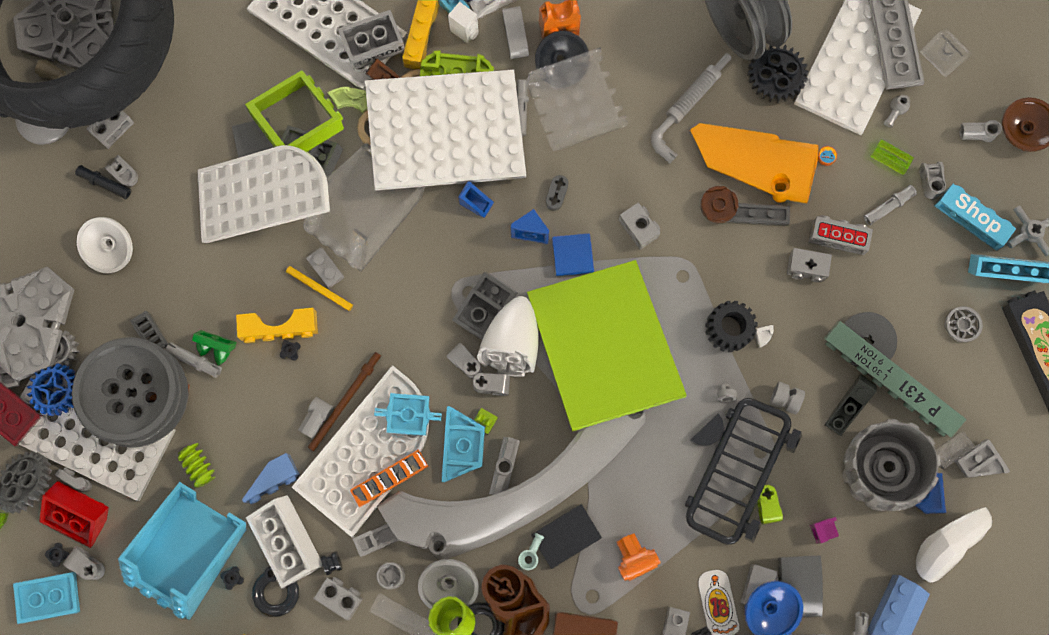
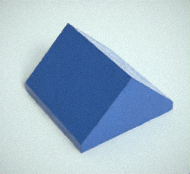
M533 209L511 224V238L548 244L549 229Z

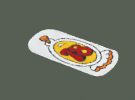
M721 570L703 573L699 578L698 584L707 628H709L712 635L736 634L739 631V623L728 576Z

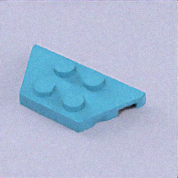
M447 406L441 482H446L483 466L485 427L450 406Z

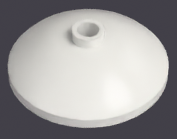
M96 217L84 223L78 232V252L83 261L92 269L101 273H114L129 263L133 252L132 240L127 230L119 222L107 217Z

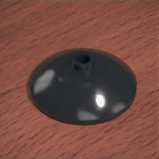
M558 31L547 35L539 43L535 53V66L538 74L546 83L555 87H569L576 84L584 77L589 67L590 55L586 43L578 35L569 31ZM558 55H562L563 59L561 61H557Z

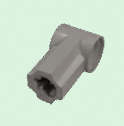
M990 120L987 123H962L960 126L961 140L992 142L1002 131V126L996 120ZM987 129H991L994 134L989 133Z
M318 397L314 398L308 408V414L298 430L313 439L322 423L331 415L334 406Z

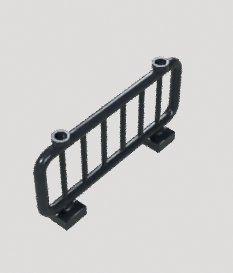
M745 398L738 402L735 409L730 408L728 410L726 418L729 419L724 433L694 497L689 495L685 506L688 507L686 522L689 527L727 545L738 542L743 533L746 534L745 539L754 543L761 528V523L755 519H752L751 523L748 521L784 443L787 444V451L795 453L802 437V432L797 429H793L792 434L789 433L792 422L787 413L758 400ZM745 406H752L782 419L784 425L781 432L779 433L740 416ZM738 419L778 436L773 449L769 450L732 434ZM732 437L769 453L770 456L765 467H759L725 452L724 449L729 438ZM723 454L761 471L762 473L756 486L716 469L721 455ZM715 472L753 489L754 491L748 504L708 487L713 473ZM705 490L745 507L740 522L700 505L699 503ZM696 509H702L736 525L737 528L734 534L727 537L695 522L694 514Z

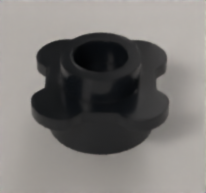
M283 341L279 354L280 357L296 361L299 357L298 350L301 348V345L298 342Z
M56 543L54 547L45 552V557L52 562L54 567L60 566V563L69 556V552L63 549L61 543Z
M233 566L231 570L223 571L220 576L227 590H232L234 586L241 585L244 582V578L240 576L237 566Z

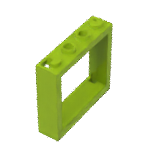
M303 70L245 104L250 116L274 147L285 144L260 112L303 86L308 88L331 119L287 146L297 147L308 152L344 129L341 122L343 117L340 112L333 110L334 106L329 99L325 100L319 86L316 88L310 75L306 76Z

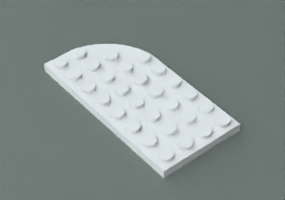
M277 146L198 170L201 239L203 243H210L330 212L328 183L324 170L311 154L297 147Z

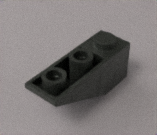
M860 374L825 425L842 436L876 393L877 385Z

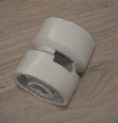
M779 381L772 393L770 405L779 409L785 407V411L796 415L803 403L805 391L795 387L790 389L788 384Z
M398 563L383 564L377 572L378 583L386 589H395L401 586L405 580L404 568Z

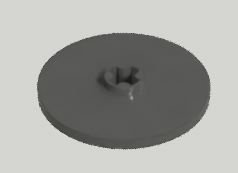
M862 312L846 320L844 324L861 338L870 336V341H872L870 345L891 360L897 348V334L893 325L885 317L873 312ZM852 361L850 363L851 365L858 367V365L855 362Z

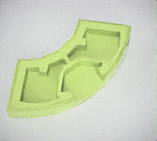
M340 87L328 92V95L338 109L354 107L362 113L368 110L365 90Z

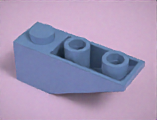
M285 453L268 462L242 499L244 503L250 502V504H254L261 500L260 496L266 493L271 495L279 490V486L283 484L287 486L297 480L296 477L300 476L290 454Z

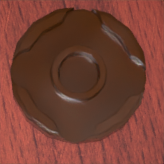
M714 186L703 194L700 201V209L709 221L725 223L735 216L738 210V198L727 187Z

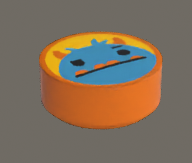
M825 146L818 152V161L824 166L832 165L837 159V152L833 147Z

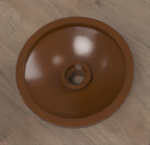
M1032 97L1021 98L1013 102L1005 110L1002 118V129L1008 141L1018 149L1028 152H1037L1049 147V104Z

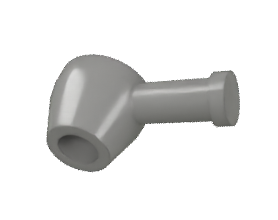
M900 95L891 101L890 108L892 112L887 120H885V126L892 128L898 115H903L908 111L910 107L908 96Z

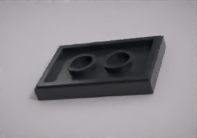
M582 504L531 534L533 539L535 533L544 536L539 549L551 569L602 539Z

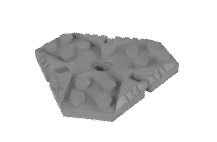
M35 0L13 17L17 47L21 52L50 61L57 60L60 64L76 69L86 64L102 48L115 25V21L112 18L111 0H55L56 2L52 6L49 4L54 0Z
M44 267L25 276L12 279L8 284L5 282L0 284V367L17 381L35 375L34 372L41 373V369L53 368L62 336L59 327L60 324L65 325L74 294V289L49 267Z

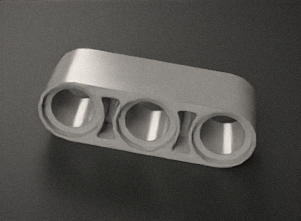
M521 7L502 9L510 58L528 57L529 51Z

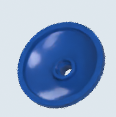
M771 581L759 586L750 595L745 606L746 624L755 635H790L798 627L803 616V601L800 594L793 586L782 581Z

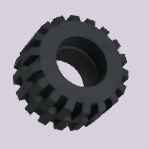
M735 300L732 303L726 301L724 304H719L708 316V321L705 323L707 328L705 331L706 335L710 336L708 338L709 342L713 341L715 343L713 346L715 348L721 347L720 350L723 352L725 350H728V352L739 351L749 344L757 333L755 328L758 326V322H754L756 315L750 313L752 311L750 307L746 309V304L741 303L739 305L738 301ZM725 317L735 319L740 325V335L731 336L727 334L722 328V319Z

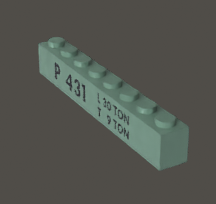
M838 320L824 337L827 341L825 345L833 351L838 349L842 352L841 357L848 363L855 362L858 365L857 370L865 376L869 373L874 377L872 381L880 388L883 385L887 387L889 395L896 400L901 398L905 402L903 406L911 412L914 410L921 414L919 418L926 424L931 422L937 426L934 430L943 437L946 434L952 437L967 420Z

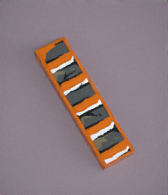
M418 449L352 488L350 492L361 508L429 466Z

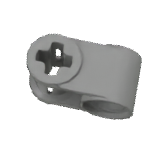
M921 163L920 177L922 179L924 195L929 199H936L946 189L943 163ZM932 186H935L938 191H935Z
M461 343L446 356L469 378H474L478 373H482L480 363ZM470 365L473 366V367L475 366V368H476V371H475V372H473L472 370L470 371V369H469V366H470Z
M478 373L473 378V388L478 393L498 396L509 395L510 375ZM480 379H483L484 383L487 384H484L483 387H479L478 382L480 381Z
M78 546L73 548L63 563L66 568L85 580H98L105 573L104 565Z

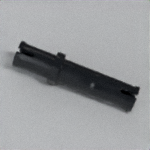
M79 165L75 171L76 176L89 181L91 185H97L125 200L131 195L130 188L102 176L98 171H92L83 165Z

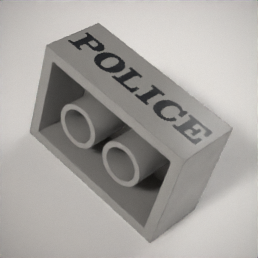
M391 10L338 29L353 70L370 65L377 58L381 61L405 50Z

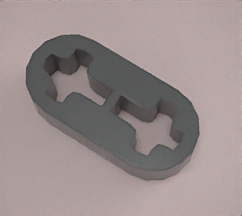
M557 175L553 178L546 197V206L552 211L559 210L562 207L568 189V179L563 175ZM563 181L565 186H561L560 191H557L556 183ZM558 195L557 202L559 203L551 205L552 202L549 200H553L554 196Z

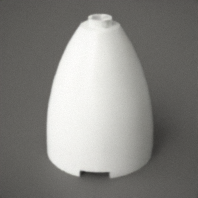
M518 296L508 302L492 320L481 342L477 359L484 367L489 365L498 369L497 373L523 377L525 373H533L538 354V327L535 312L530 301L526 297Z

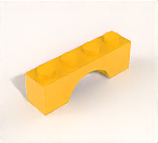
M439 0L417 1L402 57L405 68L421 69L422 59H425L430 29L438 13Z
M314 308L294 309L290 319L279 326L264 324L256 313L236 315L237 337L244 343H254L256 339L274 341V338L277 337L288 340L293 339V336L299 335L302 338L313 337V334H318L317 311Z

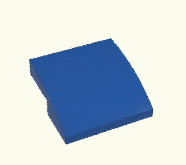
M590 233L552 237L556 276L594 272Z

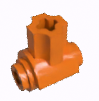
M635 533L616 542L623 555L618 570L624 581H631L657 568L661 564L655 550H647L645 547H641Z

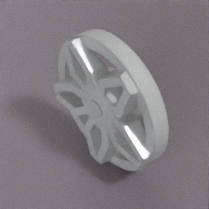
M957 307L950 311L946 317V331L957 342H970L976 339L982 331L981 317L972 308ZM961 310L968 311L971 314L965 316ZM953 313H954V319H955V320H951V321H950V318H951V316H952ZM976 320L978 323V329L973 325V323ZM967 334L973 336L971 338L964 339Z

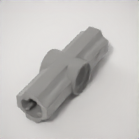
M503 437L489 495H495L508 490L520 444L519 440ZM501 463H508L510 470L503 473L499 470V466Z

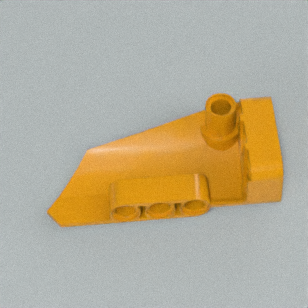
M702 123L690 129L708 168L771 194L775 202L782 203L790 200L808 203L818 161L819 145L782 140L777 135Z

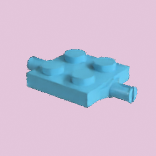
M390 393L387 409L375 408L374 416L386 417V432L393 434L426 436L429 421H441L442 413L430 412V397L421 395Z

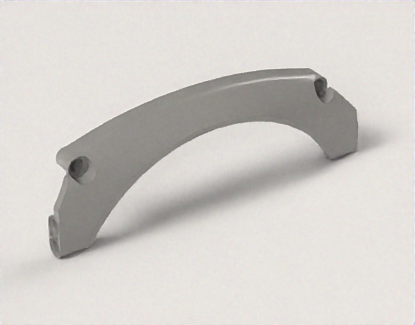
M642 410L580 429L567 448L550 465L522 484L504 492L474 500L448 502L414 497L403 491H398L377 507L399 541L423 549L429 548L438 560L449 559L466 553L523 527L580 489L599 473L645 424V411ZM640 413V416L632 417L634 414ZM440 546H444L442 551L437 552Z

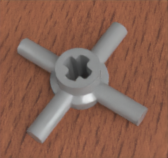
M1021 206L1013 209L1023 225L1021 227V234L1007 242L1008 247L1012 248L1024 240L1036 242L1045 257L1048 256L1049 247L1043 240L1045 228L1049 226V217L1042 222L1030 220Z

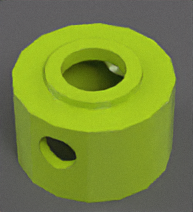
M450 596L436 602L430 610L428 618L429 626L436 635H471L476 623L472 610L460 599ZM461 617L462 622L452 631L450 629L452 620Z

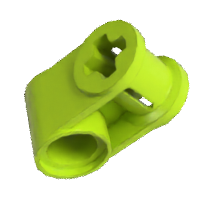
M765 485L757 502L762 525L783 520L776 489L771 485ZM765 491L769 492L770 496L763 497L762 493Z

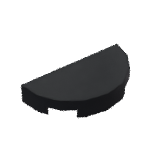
M719 413L690 441L701 446H710L717 442L724 430L723 419Z

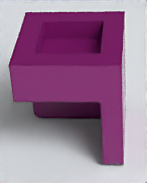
M836 517L810 524L816 544L827 542L839 536L834 523L837 521Z

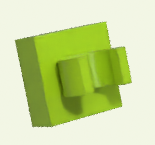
M481 408L474 421L483 425L485 433L489 435L498 417Z

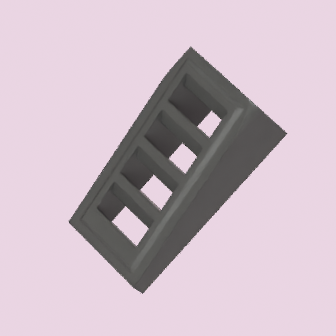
M144 311L130 320L141 339L148 340L147 337L156 332L157 335L148 341L155 342L160 339L161 342L156 345L161 348L169 345L149 312ZM152 326L150 330L146 331L145 333L143 332V330Z

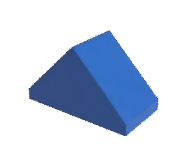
M469 181L458 197L461 206L483 218L486 217L494 203Z

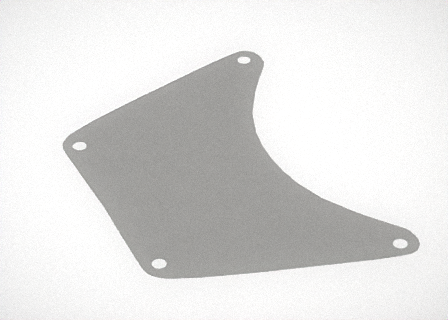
M637 257L593 261L594 272L633 260L637 261L687 396L645 409V424L626 446L599 473L588 481L589 501L587 514L602 539L580 552L571 592L575 605L581 612L589 615L601 612L620 599L701 534L690 528L687 524L686 513L688 507L685 506L689 495L694 497L720 439L710 446L696 445L690 439L718 413L723 419L725 430L729 419L726 418L728 410L730 408L735 409L738 402L742 399H754L732 352H728V350L723 352L720 350L721 347L715 348L713 346L715 344L713 341L709 342L708 338L710 336L706 335L705 331L707 328L705 323L708 321L707 318L714 308L696 267L690 261L680 257ZM555 265L489 273L517 291L518 294L515 298L523 296L528 301V291L586 275L556 276ZM685 270L688 272L689 279L687 282L681 283L677 280L676 274L678 271ZM483 274L461 278L455 282L452 288V300L458 310L466 299L462 294L463 289L466 286L474 288ZM538 329L536 365L559 392ZM723 383H728L732 389L737 391L736 401L723 403L718 400V391L721 390ZM745 406L740 416L767 427L759 409L752 406ZM636 413L632 417H638L640 413ZM738 419L732 434L762 445L769 450L773 449L775 443L769 432ZM732 437L729 438L724 449L725 452L762 468L765 467L770 456L767 453L764 458H757L754 455L755 447ZM723 454L716 466V469L756 486L762 473ZM715 472L708 483V487L739 501L753 490ZM705 490L699 503L722 515H725L736 505V503ZM699 508L696 509L694 514L695 522L707 528L720 519ZM635 533L641 547H645L647 550L654 549L661 564L657 568L631 581H624L618 570L623 555L616 542ZM592 589L599 593V600L593 604L587 602L585 597L587 591Z

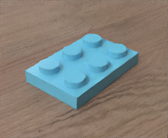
M75 572L13 584L17 624L80 612Z

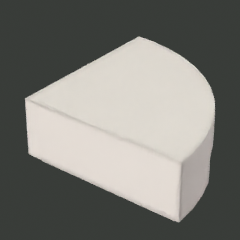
M773 325L756 329L755 339L758 348L765 346L771 340L774 331Z

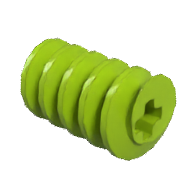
M199 443L189 445L178 453V460L183 461L182 467L187 468L186 474H192L190 481H195L193 485L195 488L202 487L215 479V477L211 476L215 470H207L211 463H203L207 457L199 456L203 450L196 451Z

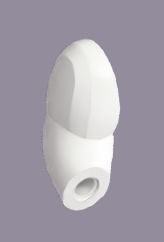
M984 507L966 514L945 527L938 529V531L926 538L916 558V569L924 580L935 582L942 578L963 558L967 549L974 546L984 537L992 526V516L988 509Z

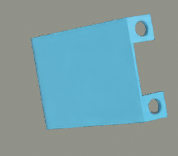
M179 482L118 558L122 572L121 575L124 579L123 582L131 588L135 586L140 589V593L145 597H153L161 607L165 609L169 607L180 619L185 617L190 620L245 533L246 522L230 512L227 518L198 501L196 492Z

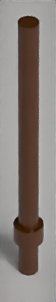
M375 352L368 363L362 366L360 369L362 371L308 446L309 449L315 451L366 377L372 374L374 371L373 367L381 358L380 354Z

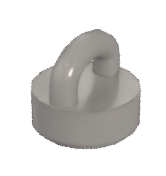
M723 383L721 390L718 391V400L723 403L734 402L737 400V391L732 389L728 383Z

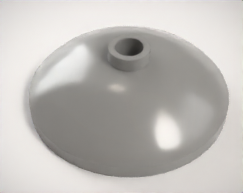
M15 119L19 133L26 140L34 144L45 145L56 142L69 129V127L64 129L38 127Z
M443 559L431 563L423 570L418 582L420 598L430 609L440 599L448 596L460 599L467 606L472 605L476 600L479 589L478 579L474 571L465 563L453 559Z

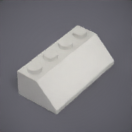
M288 495L272 500L246 517L281 589L322 567L321 559Z

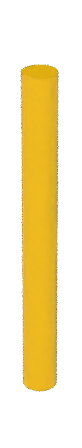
M291 266L287 268L286 273L346 310L350 311L353 308V304Z

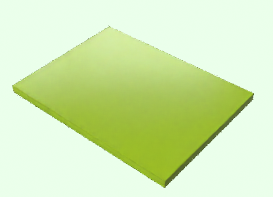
M636 260L527 292L572 431L687 396Z

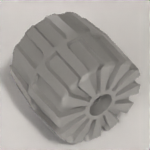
M897 419L886 420L882 423L866 427L853 438L842 461L845 464V470L843 471L844 483L850 485L851 495L857 501L865 502V505L870 509L877 511L905 510L921 502L935 487L938 481V467L941 465L940 456L935 451V443L932 438L920 431L919 426L913 423H901ZM884 463L892 465L893 470L891 473L884 470Z

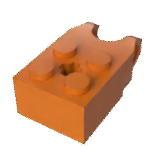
M566 0L559 4H552L550 1H546L539 8V27L542 39L558 31H569L579 36L581 15L577 0Z

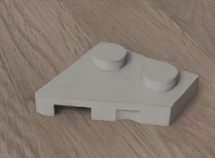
M985 439L955 460L965 477L1010 472L989 439Z

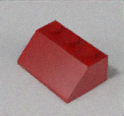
M57 481L42 496L39 522L91 548L107 521L109 507Z

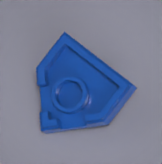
M937 473L938 481L935 487L921 502L915 505L924 514H946L942 473Z

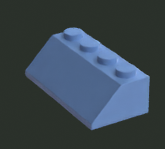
M892 575L867 629L869 635H912L930 594L918 584L900 575Z

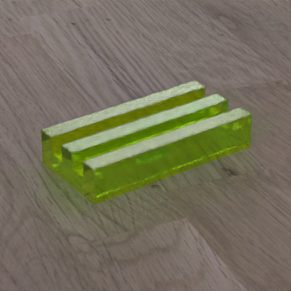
M882 139L871 155L872 158L902 175L906 173L914 159L913 156ZM881 147H883V148H885L886 150H888V151L894 153L895 155L890 154V153L884 151L883 149H881ZM897 156H899V157L903 158L904 160H906L907 163L904 162V161H902V160H900L899 158H897Z

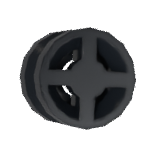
M337 551L332 552L330 556H321L322 566L326 575L332 574L335 570H343Z

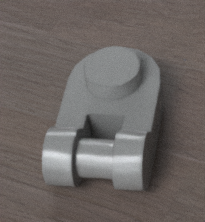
M117 155L114 158L115 161L111 165L108 164L105 169L122 185L126 187L135 185L138 181L137 172Z
M67 467L64 469L59 468L55 473V476L83 492H88L92 488L90 481L81 477H74L75 472Z

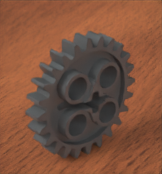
M25 451L24 455L18 454L17 460L12 458V464H6L7 469L0 471L3 474L0 477V509L11 514L15 512L20 514L21 510L27 511L28 505L33 507L35 500L40 501L39 495L45 494L43 489L49 487L46 482L52 478L48 476L52 472L49 468L51 466V463L48 462L49 459L38 452L31 451L29 453Z

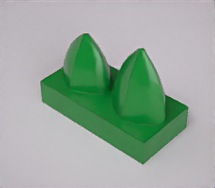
M203 330L194 333L192 341L196 342V348L200 356L206 355L211 348H214L213 354L217 366L226 361L237 343Z

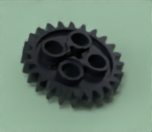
M769 45L768 50L765 48L763 56L758 59H751V63L748 66L750 70L747 76H750L748 83H753L751 89H758L756 95L762 93V99L768 96L769 102L776 98V102L779 103L780 98L786 102L788 96L794 99L795 94L799 95L800 89H804V83L808 80L805 76L808 75L809 71L805 70L807 64H802L805 58H798L800 52L792 53L793 47L788 51L786 50V45L783 46V49L780 46L773 49ZM770 60H776L778 63L774 64ZM787 68L793 69L794 72H789ZM766 74L769 78H763L761 75ZM778 83H783L786 87H780Z

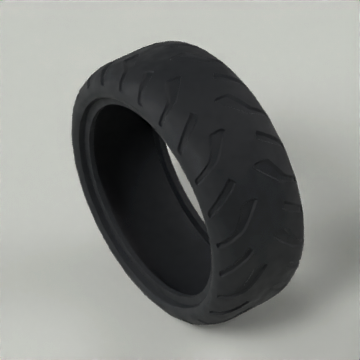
M121 0L116 23L102 48L86 64L63 77L35 83L13 81L0 59V112L23 123L38 127H47L49 129L69 127L71 129L92 125L96 121H104L116 115L118 111L124 110L147 90L157 77L165 61L172 41L175 22L173 0Z

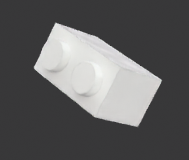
M459 2L448 15L450 31L468 43L471 39H475L479 33L477 14Z

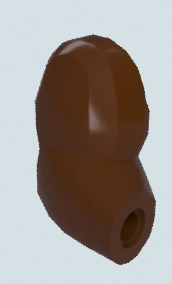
M498 565L490 569L483 578L482 593L496 619L505 623L504 635H544L550 623V604L538 592L533 580L512 566Z

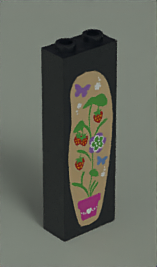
M1034 290L1024 294L1025 298L1019 300L1018 297L1008 300V304L1003 306L1002 310L1049 412V301L1044 291L1036 293Z

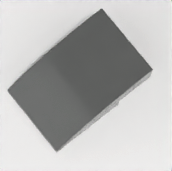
M288 125L281 140L285 145H288L308 133V131ZM329 140L308 151L321 165L327 182L343 151V148L338 143Z
M484 272L452 320L483 340L492 320L508 302L517 296L518 292L488 272Z
M821 555L778 557V581L790 584L800 594L803 601L802 618L822 617L823 576Z

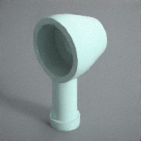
M535 533L529 550H525L519 555L518 563L522 569L532 570L537 566L538 556L536 552L544 536ZM526 556L532 557L530 564L525 562Z

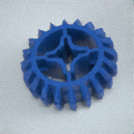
M57 363L55 366L53 365V368L41 369V373L34 372L36 378H30V381L33 383L27 386L31 390L27 396L33 397L29 402L30 404H35L34 409L40 410L41 414H48V416H54V414L61 416L62 411L69 413L68 407L74 408L72 388L76 376L75 370H69V366H62ZM62 376L66 379L68 388L63 386ZM56 387H57L58 389H61V390H56V392H54V391L52 392V391L48 390V389L53 390V388H56ZM42 392L46 393L48 404L44 401Z

